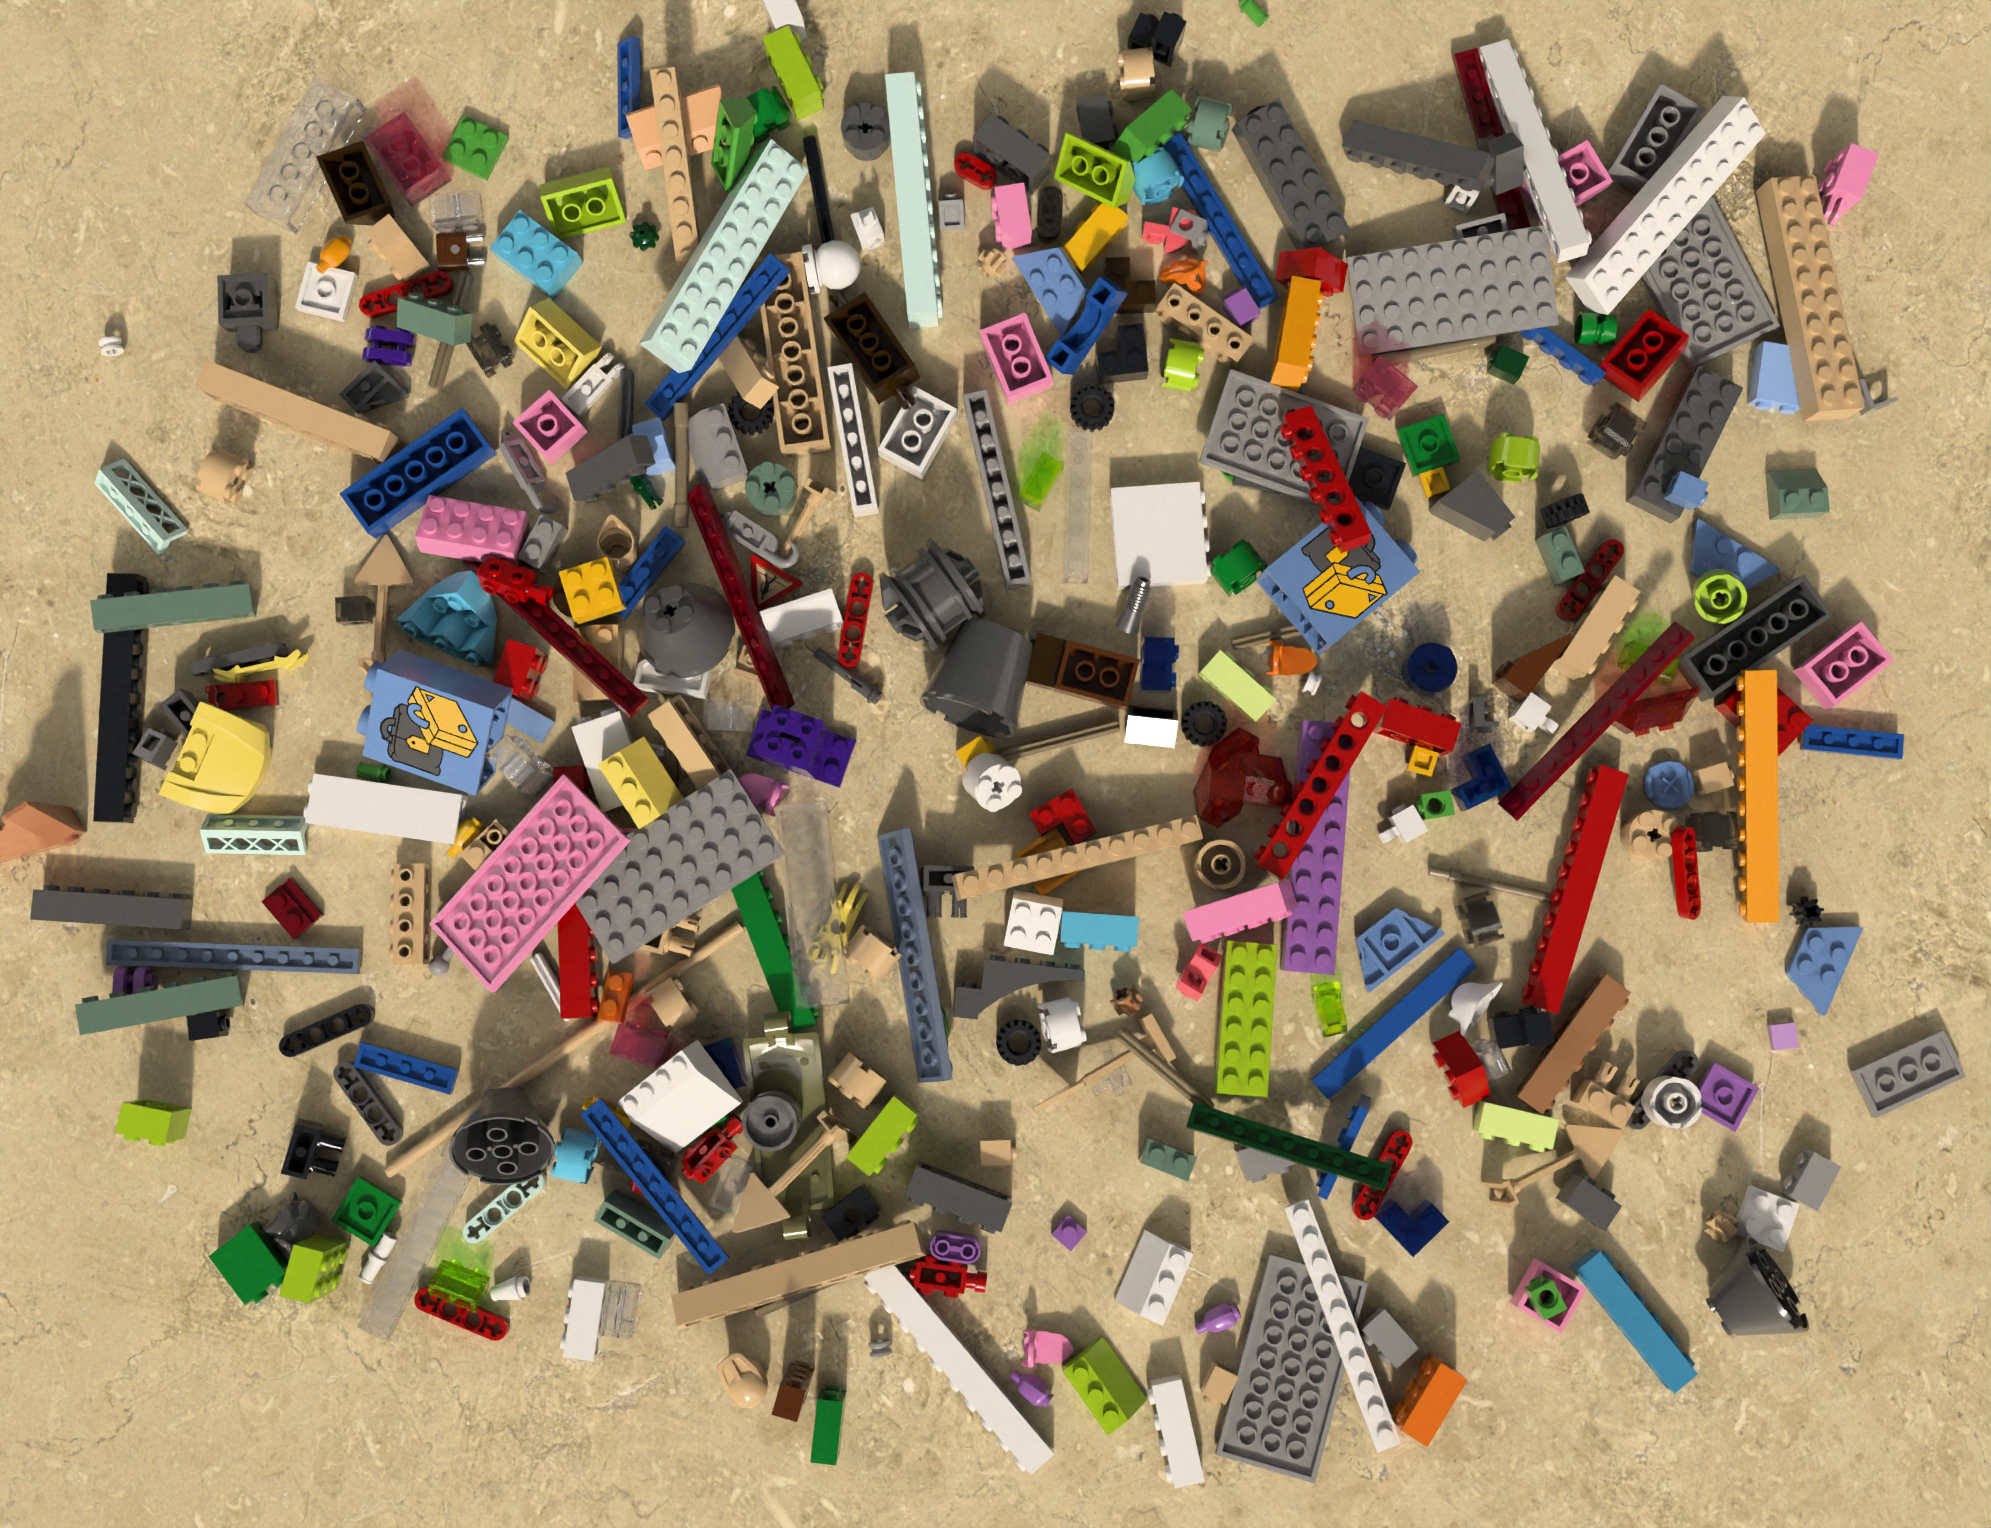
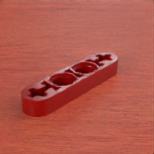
M435 271L366 294L359 301V309L368 318H379L397 312V304L389 303V296L391 294L399 293L401 297L408 296V293L412 292L416 285H422L424 287V298L436 299L449 294L453 290V280L446 272ZM440 278H442L444 281H447L443 283V288H440L437 285L439 284ZM427 282L432 285L431 289L433 292H430V288L426 284ZM381 297H382V300H383L384 304L386 305L385 308L381 305V303H382V301L380 300ZM371 301H372L374 304H377V305L373 306V308H374L373 311H370V310L368 309V307H369V302H371Z
M1610 539L1604 542L1584 567L1585 572L1575 579L1556 606V614L1560 619L1569 621L1576 618L1624 554L1623 544L1619 540ZM1614 546L1616 555L1613 554L1606 561L1602 558L1609 552L1606 547ZM1593 564L1602 566V576L1596 577L1591 573V566ZM1579 583H1584L1588 586L1589 593L1587 596H1581L1577 593L1576 587ZM1573 599L1579 601L1571 607L1573 613H1564L1565 607L1563 605L1570 604Z
M866 573L855 574L850 583L838 651L840 664L845 668H854L861 660L873 592V581ZM861 578H864L865 582L869 584L868 587L863 588L862 593L863 596H867V599L853 597V594H859V587L855 583L860 582ZM855 602H861L865 606V610L861 615H855L851 612V606ZM857 626L861 630V634L857 639L847 637L849 627ZM845 641L850 644H859L858 648L853 646L852 653L856 656V659H852L850 663H846V659L843 658V654H848L849 645L844 646Z
M1679 825L1674 828L1671 836L1677 912L1681 918L1695 920L1701 911L1696 835L1693 828Z
M1400 1129L1392 1131L1376 1160L1382 1162L1385 1157L1390 1156L1395 1161V1166L1389 1175L1386 1190L1373 1193L1369 1186L1362 1184L1352 1204V1211L1359 1219L1370 1220L1375 1216L1413 1144L1411 1135L1406 1131ZM1404 1135L1403 1140L1406 1142V1145H1400L1396 1151L1401 1153L1400 1157L1398 1158L1395 1154L1387 1152L1389 1147L1392 1150L1396 1148L1395 1137L1400 1138ZM1367 1192L1370 1196L1377 1199L1375 1202L1370 1199L1367 1205L1370 1208L1369 1213L1363 1212L1361 1215L1358 1205L1366 1203L1368 1198L1363 1195Z
M424 1287L415 1295L414 1303L419 1310L489 1340H501L509 1332L510 1325L505 1317L435 1287ZM427 1293H430L431 1300L437 1302L438 1300H440V1297L443 1298V1300L439 1303V1305L434 1302H430L427 1305H425V1299L422 1298V1296L426 1295ZM449 1301L457 1306V1312L452 1316L444 1311V1305ZM474 1311L479 1314L480 1322L478 1325H471L468 1322L467 1316L469 1312ZM489 1317L490 1319L487 1321V1323L495 1325L497 1322H499L500 1328L503 1330V1332L500 1331L499 1333L494 1334L493 1327L487 1325L484 1328V1330L481 1329V1327L486 1322V1318Z

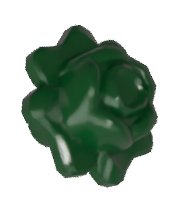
M645 221L641 225L633 226L634 231L629 234L633 241V247H640L641 251L656 247L655 242L660 238L656 233L655 225L650 226Z

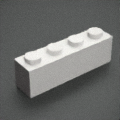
M1180 1374L1151 1380V1389H1147L1150 1405L1155 1404L1157 1414L1153 1415L1155 1429L1161 1430L1163 1439L1158 1440L1161 1455H1167L1169 1465L1164 1466L1167 1481H1172L1175 1489L1205 1482Z

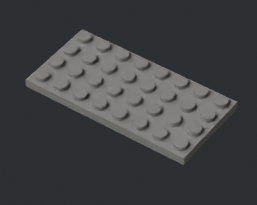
M1544 225L1347 257L1359 356L1559 325L1549 241Z
M730 769L667 809V812L626 835L631 841L575 904L611 963L615 964L786 854L736 774Z
M1268 1254L1236 1372L1238 1379L1230 1394L1215 1454L1315 1483L1345 1369L1305 1263ZM1337 1273L1357 1326L1368 1282Z

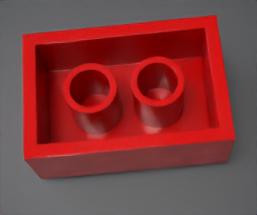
M1648 309L1601 362L1600 368L1606 372L1603 378L1637 402H1640L1686 349L1689 335L1651 309Z
M1735 684L1714 708L1737 728V726H1741V716H1737L1736 710L1737 701H1741V691H1737ZM1777 686L1778 756H1780L1813 719Z
M1394 697L1382 703L1387 706V709L1373 730V733L1411 746L1416 745L1437 752L1440 756L1453 752L1462 723L1455 721V716L1442 713L1441 716L1431 713L1432 709L1423 705H1418L1416 708L1408 705V701L1400 697Z

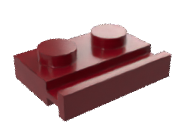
M288 878L283 885H280L261 901L292 939L299 938L318 919L324 916L293 878Z

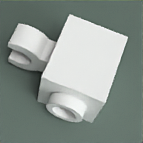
M874 207L850 215L862 249L877 248L881 245V242L885 241Z
M1531 692L1527 697L1523 698L1508 718L1528 733L1535 731L1539 726L1545 733L1550 735L1559 726L1555 721L1545 716L1552 706L1546 703L1548 700L1537 692Z
M1402 804L1391 810L1393 815L1387 818L1392 827L1380 833L1378 837L1382 843H1387L1398 837L1400 842L1404 844L1427 832L1428 829L1414 805L1406 807L1405 804Z

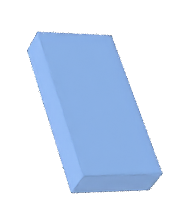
M511 697L506 723L543 743L555 722Z

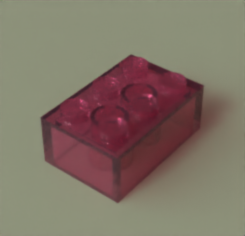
M404 111L363 138L411 207L452 181Z

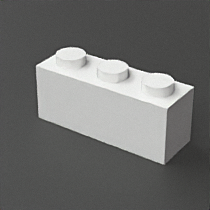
M579 1275L574 1279V1282L570 1283L568 1297L572 1298L570 1308L567 1307L564 1317V1323H568L567 1332L562 1335L560 1348L564 1349L563 1357L594 1361L598 1357L609 1279Z

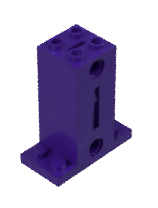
M774 704L772 712L765 709L761 710L746 756L840 788L856 741L832 733L822 720Z

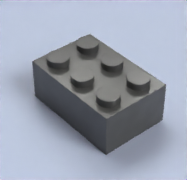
M990 113L973 135V154L1015 184L1024 183L1025 191L1033 195L1048 175L1051 155L1048 149L1040 143L1036 145L1030 141L1028 135L1022 130L1017 129L1016 131L1010 127L1008 121L1002 116L997 115L996 117Z

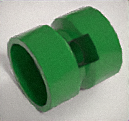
M1580 311L1574 328L1575 343L1591 345L1595 341L1596 345L1612 346L1617 333L1618 322L1616 314L1609 313L1607 315L1600 313L1599 316H1596L1594 312Z

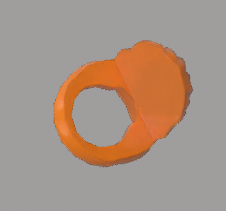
M1196 258L1175 261L1166 265L1158 274L1159 279L1167 285L1186 283L1194 294L1201 295L1206 288L1204 265L1208 264L1209 261ZM1197 274H1199L1200 282L1196 279Z
M1270 640L1269 645L1273 647V651L1268 657V666L1271 670L1265 673L1275 676L1302 675L1314 669L1318 661L1314 654L1306 648L1283 646V641Z

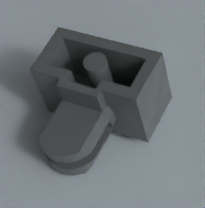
M1510 132L1499 137L1491 134L1487 138L1478 139V150L1490 153L1493 163L1485 185L1490 187L1496 195L1522 186L1524 145L1517 136Z

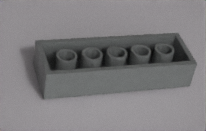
M1277 99L1236 122L1232 132L1296 250L1315 247L1322 248L1344 236L1350 228L1281 100Z
M1701 366L1690 372L1626 502L1668 523L1679 519L1684 508L1663 499L1672 477L1678 472L1683 471L1696 478H1700L1743 387Z
M1802 575L1781 587L1673 662L1697 697L1703 702L1713 698L1734 684L1737 676H1740V670L1756 669L1831 618L1833 614L1806 576Z

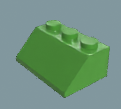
M1170 89L1125 128L1110 152L1135 162L1140 161L1145 155L1148 158L1151 157L1159 148L1158 144L1160 142L1163 145L1166 144L1174 135V130L1179 132L1189 122L1187 117L1192 109L1173 89Z
M748 99L719 100L711 165L725 192L731 191L751 157L750 147L754 144L753 127L757 123L756 109H753Z

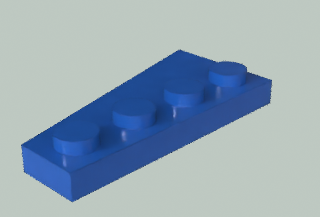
M1362 1094L1357 1106H1352L1347 1117L1350 1120L1347 1128L1342 1127L1337 1138V1142H1339L1338 1148L1350 1152L1369 1111L1370 1097ZM1321 1172L1316 1186L1320 1187L1317 1196L1327 1200L1338 1176Z

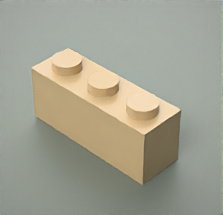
M736 336L718 358L741 397L761 409L779 389V385L774 379L775 374L766 366V359L758 353V346L748 338L744 340Z

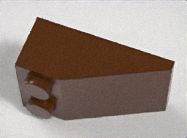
M1568 634L1512 662L1508 660L1505 665L1502 664L1494 673L1496 679L1492 684L1515 702L1527 697L1573 636Z

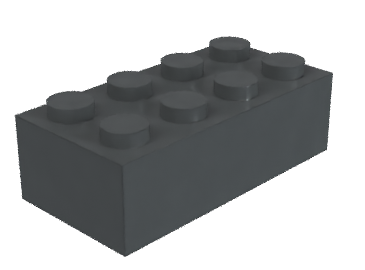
M920 1161L916 1164L905 1196L909 1197L908 1201L919 1206H923L924 1203L933 1206V1211L939 1214L947 1215L948 1212L955 1214L958 1221L971 1225L972 1221L981 1224L980 1229L995 1234L996 1231L1002 1232L1012 1206L1011 1196Z

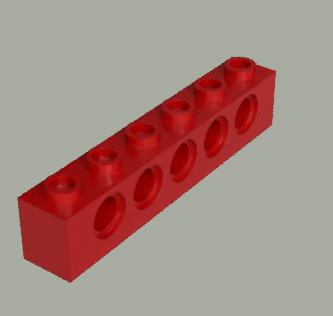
M1312 405L1284 414L1282 425H1280L1281 435L1290 444L1289 450L1294 461L1297 460L1300 465V476L1304 482L1307 481L1310 487L1309 494L1313 503H1317L1320 508L1319 516L1324 525L1327 524L1330 530L1329 537L1332 545L1337 546L1341 554L1368 544L1372 532ZM1305 435L1309 439L1304 440L1299 438L1298 436ZM1315 456L1319 460L1313 461L1310 460L1308 457ZM1320 477H1325V478H1327L1329 481H1328V482H1322V481H1320L1318 478H1320ZM1334 498L1338 500L1339 503H1331L1328 501V499ZM1346 520L1349 524L1342 525L1338 521Z

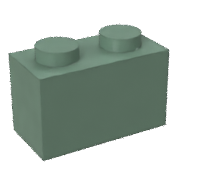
M1566 526L1544 534L1536 540L1554 586L1576 578L1585 572Z
M1147 1136L1138 1160L1142 1164L1188 1181L1197 1157L1192 1153Z

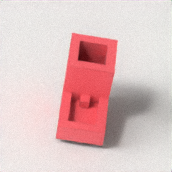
M1172 207L1169 226L1145 222L1142 239L1155 245L1165 243L1164 253H1173L1184 248L1189 240L1170 232V228L1180 208ZM1182 209V210H1185V211H1187V212H1189V213H1192V214H1194V215H1196V212H1197V211H1191V210ZM1183 219L1179 223V228L1183 231H1188L1193 227V222L1190 219Z
M1200 942L1176 982V989L1181 991L1184 996L1198 1001L1203 994L1208 980L1217 969L1222 955Z

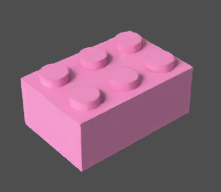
M1588 140L1558 156L1560 168L1563 167L1566 172L1567 186L1573 189L1576 207L1605 192L1613 182ZM1523 178V185L1519 186V189L1541 224Z
M1026 313L980 330V341L1007 405L1053 387V377Z
M1860 621L1849 625L1792 671L1821 707L1826 709L1839 704L1891 663L1893 659L1863 622Z

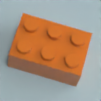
M1431 1353L1428 1358L1424 1357L1418 1366L1419 1373L1415 1379H1411L1408 1382L1404 1398L1401 1402L1398 1401L1394 1405L1391 1412L1393 1415L1392 1420L1398 1428L1426 1447L1429 1446L1468 1381L1458 1370Z

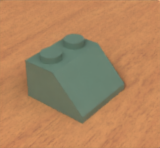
M1816 468L1765 472L1769 520L1818 518L1830 512L1828 487Z

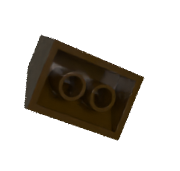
M363 141L316 156L345 224L373 226L388 214L395 218L390 199Z

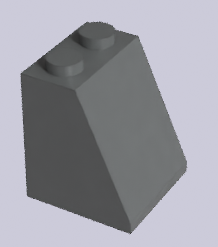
M1479 470L1429 509L1432 515L1484 542L1490 537L1495 540L1512 527L1509 522L1515 518Z

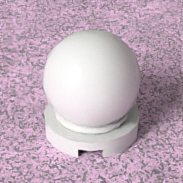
M832 240L822 244L817 251L816 249L813 250L812 244L802 245L810 294L821 293L820 287L823 285L830 289H843L850 286L857 279L861 270V260L858 252L850 244Z

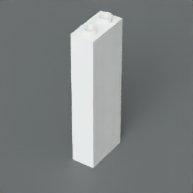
M314 773L313 779H310L308 784L310 798L309 803L304 808V818H306L305 823L455 845L458 826L465 820L468 796Z

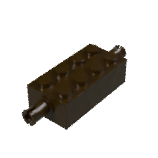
M842 290L835 291L838 299L832 292L829 300L836 310L824 317V321L829 332L850 363H852V366L877 403L880 404L895 395L904 410L910 409L907 400L913 407L917 400L913 397L907 386L920 379L917 368L868 295L864 292L853 300L848 301Z

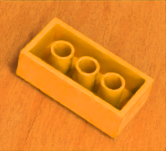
M1292 276L1283 301L1270 383L1298 392L1301 383H1306L1308 372L1311 371L1313 364L1311 353L1315 348L1317 340L1315 329L1318 328L1321 313H1318V310L1322 305L1324 292L1320 291L1321 281Z

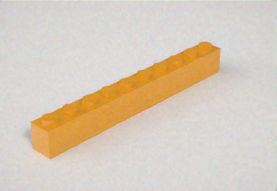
M1740 670V676L1736 678L1737 691H1741V701H1737L1736 705L1737 716H1741V726H1737V740L1741 741V751L1737 752V764L1741 766V776L1737 778L1738 791H1742V801H1738L1737 810L1738 816H1742V826H1738V840L1742 841V851L1738 852V864L1742 866V876L1738 877L1739 891H1743V901H1739L1738 909L1739 915L1743 916L1747 923L1779 922L1777 670Z

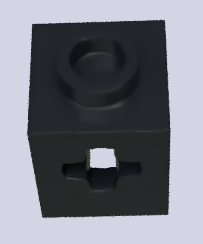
M226 1011L186 1016L189 1041L228 1036L230 1019L226 1015Z

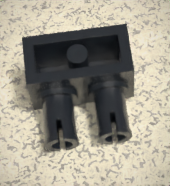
M298 1118L281 1174L305 1180L308 1173L311 1174V1172L335 1177L339 1161L316 1157L315 1150L321 1147L342 1153L347 1137L325 1133L322 1129L324 1124Z

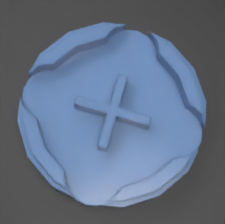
M1665 760L1655 763L1647 770L1643 779V790L1646 798L1651 804L1660 809L1672 810L1682 807L1694 793L1695 782L1693 775L1689 769H1686L1678 761Z

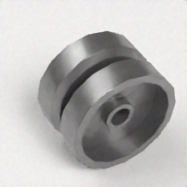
M769 1089L762 1091L753 1098L743 1113L742 1128L745 1137L750 1144L759 1150L771 1152L784 1148L791 1143L801 1126L802 1112L800 1104L793 1095L785 1090ZM770 1118H774L775 1123H772Z

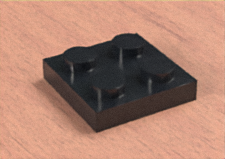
M1360 447L1348 484L1354 496L1360 501L1372 502L1377 507L1388 511L1406 463Z

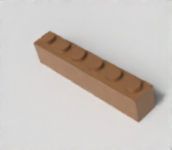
M1599 974L1554 1035L1555 1043H1550L1545 1047L1512 1095L1536 1113L1543 1115L1544 1112H1549L1555 1104L1554 1098L1558 1092H1563L1570 1083L1569 1077L1574 1071L1577 1072L1585 1062L1583 1058L1587 1052H1591L1597 1047L1600 1041L1598 1037L1603 1030L1607 1031L1614 1023L1613 1017L1616 1012L1623 1010L1628 1004L1629 999L1627 997L1631 992L1607 974Z

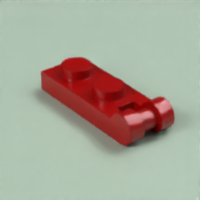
M276 680L205 686L208 702L225 711L279 705ZM225 693V702H219V694Z

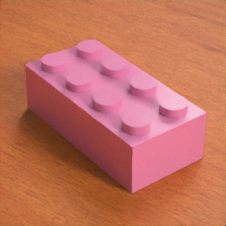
M429 495L415 538L420 552L480 563H485L488 557L492 556L497 559H505L510 564L519 566L520 560L517 557L527 540L530 524L526 511Z
M1288 878L1183 912L1191 940L1200 939L1202 944L1222 937L1221 932H1224L1225 936H1229L1245 930L1244 925H1247L1248 929L1268 923V918L1270 917L1272 922L1293 915L1291 910L1298 908Z

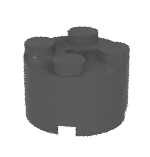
M859 103L847 108L841 122L843 142L847 151L853 157L862 161H872L881 157L880 155L887 151L891 143L889 119L884 109L871 103Z

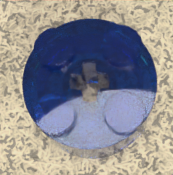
M1439 643L1420 645L1408 654L1402 665V677L1406 685L1415 693L1424 696L1434 695L1446 689L1453 683L1457 674V661L1452 650ZM1430 665L1434 672L1430 674V671L1425 670V667Z

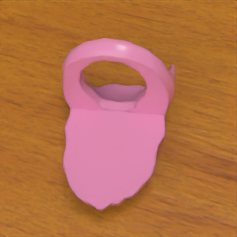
M755 773L745 774L738 778L754 805L762 807V811L765 814L775 817L774 807L781 803L784 797L783 789L790 788V786L782 781H776L770 777Z
M1036 1330L1022 1331L1028 1335L1023 1342L1026 1359L1021 1362L1022 1366L1032 1368L1035 1367L1036 1363H1060L1068 1359L1074 1351L1069 1340L1061 1334L1047 1331L1039 1332Z

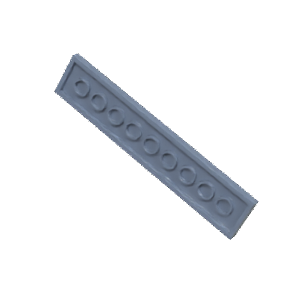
M910 828L899 829L878 835L877 838L896 951L898 953L901 950L903 953L898 963L918 1082L952 1080L953 1066L949 1059L948 1038L944 1030V1014L940 1006V990L936 982L935 962L932 959L931 938L928 934L927 913L924 910L922 899L923 889L919 882V865L915 858L914 838Z

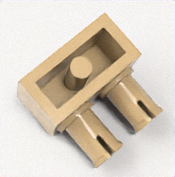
M690 915L639 949L661 955H667L669 951L691 957L693 950L683 946L694 948L695 941L675 937L673 932L676 927H681L697 933L700 926L690 922L701 924L702 917Z
M1603 1061L1593 1080L1582 1079L1571 1102L1612 1126L1624 1129L1635 1109V1106L1631 1105L1629 1100L1640 1081L1625 1073L1615 1093L1609 1092L1607 1087L1618 1068Z

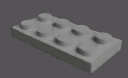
M1938 1030L1850 1070L1871 1117L1874 1118L1966 1077L1944 1030Z

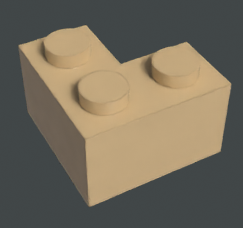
M390 214L365 231L371 238L368 244L384 262L389 260L393 265L390 271L399 281L402 278L408 281L420 277L432 268Z

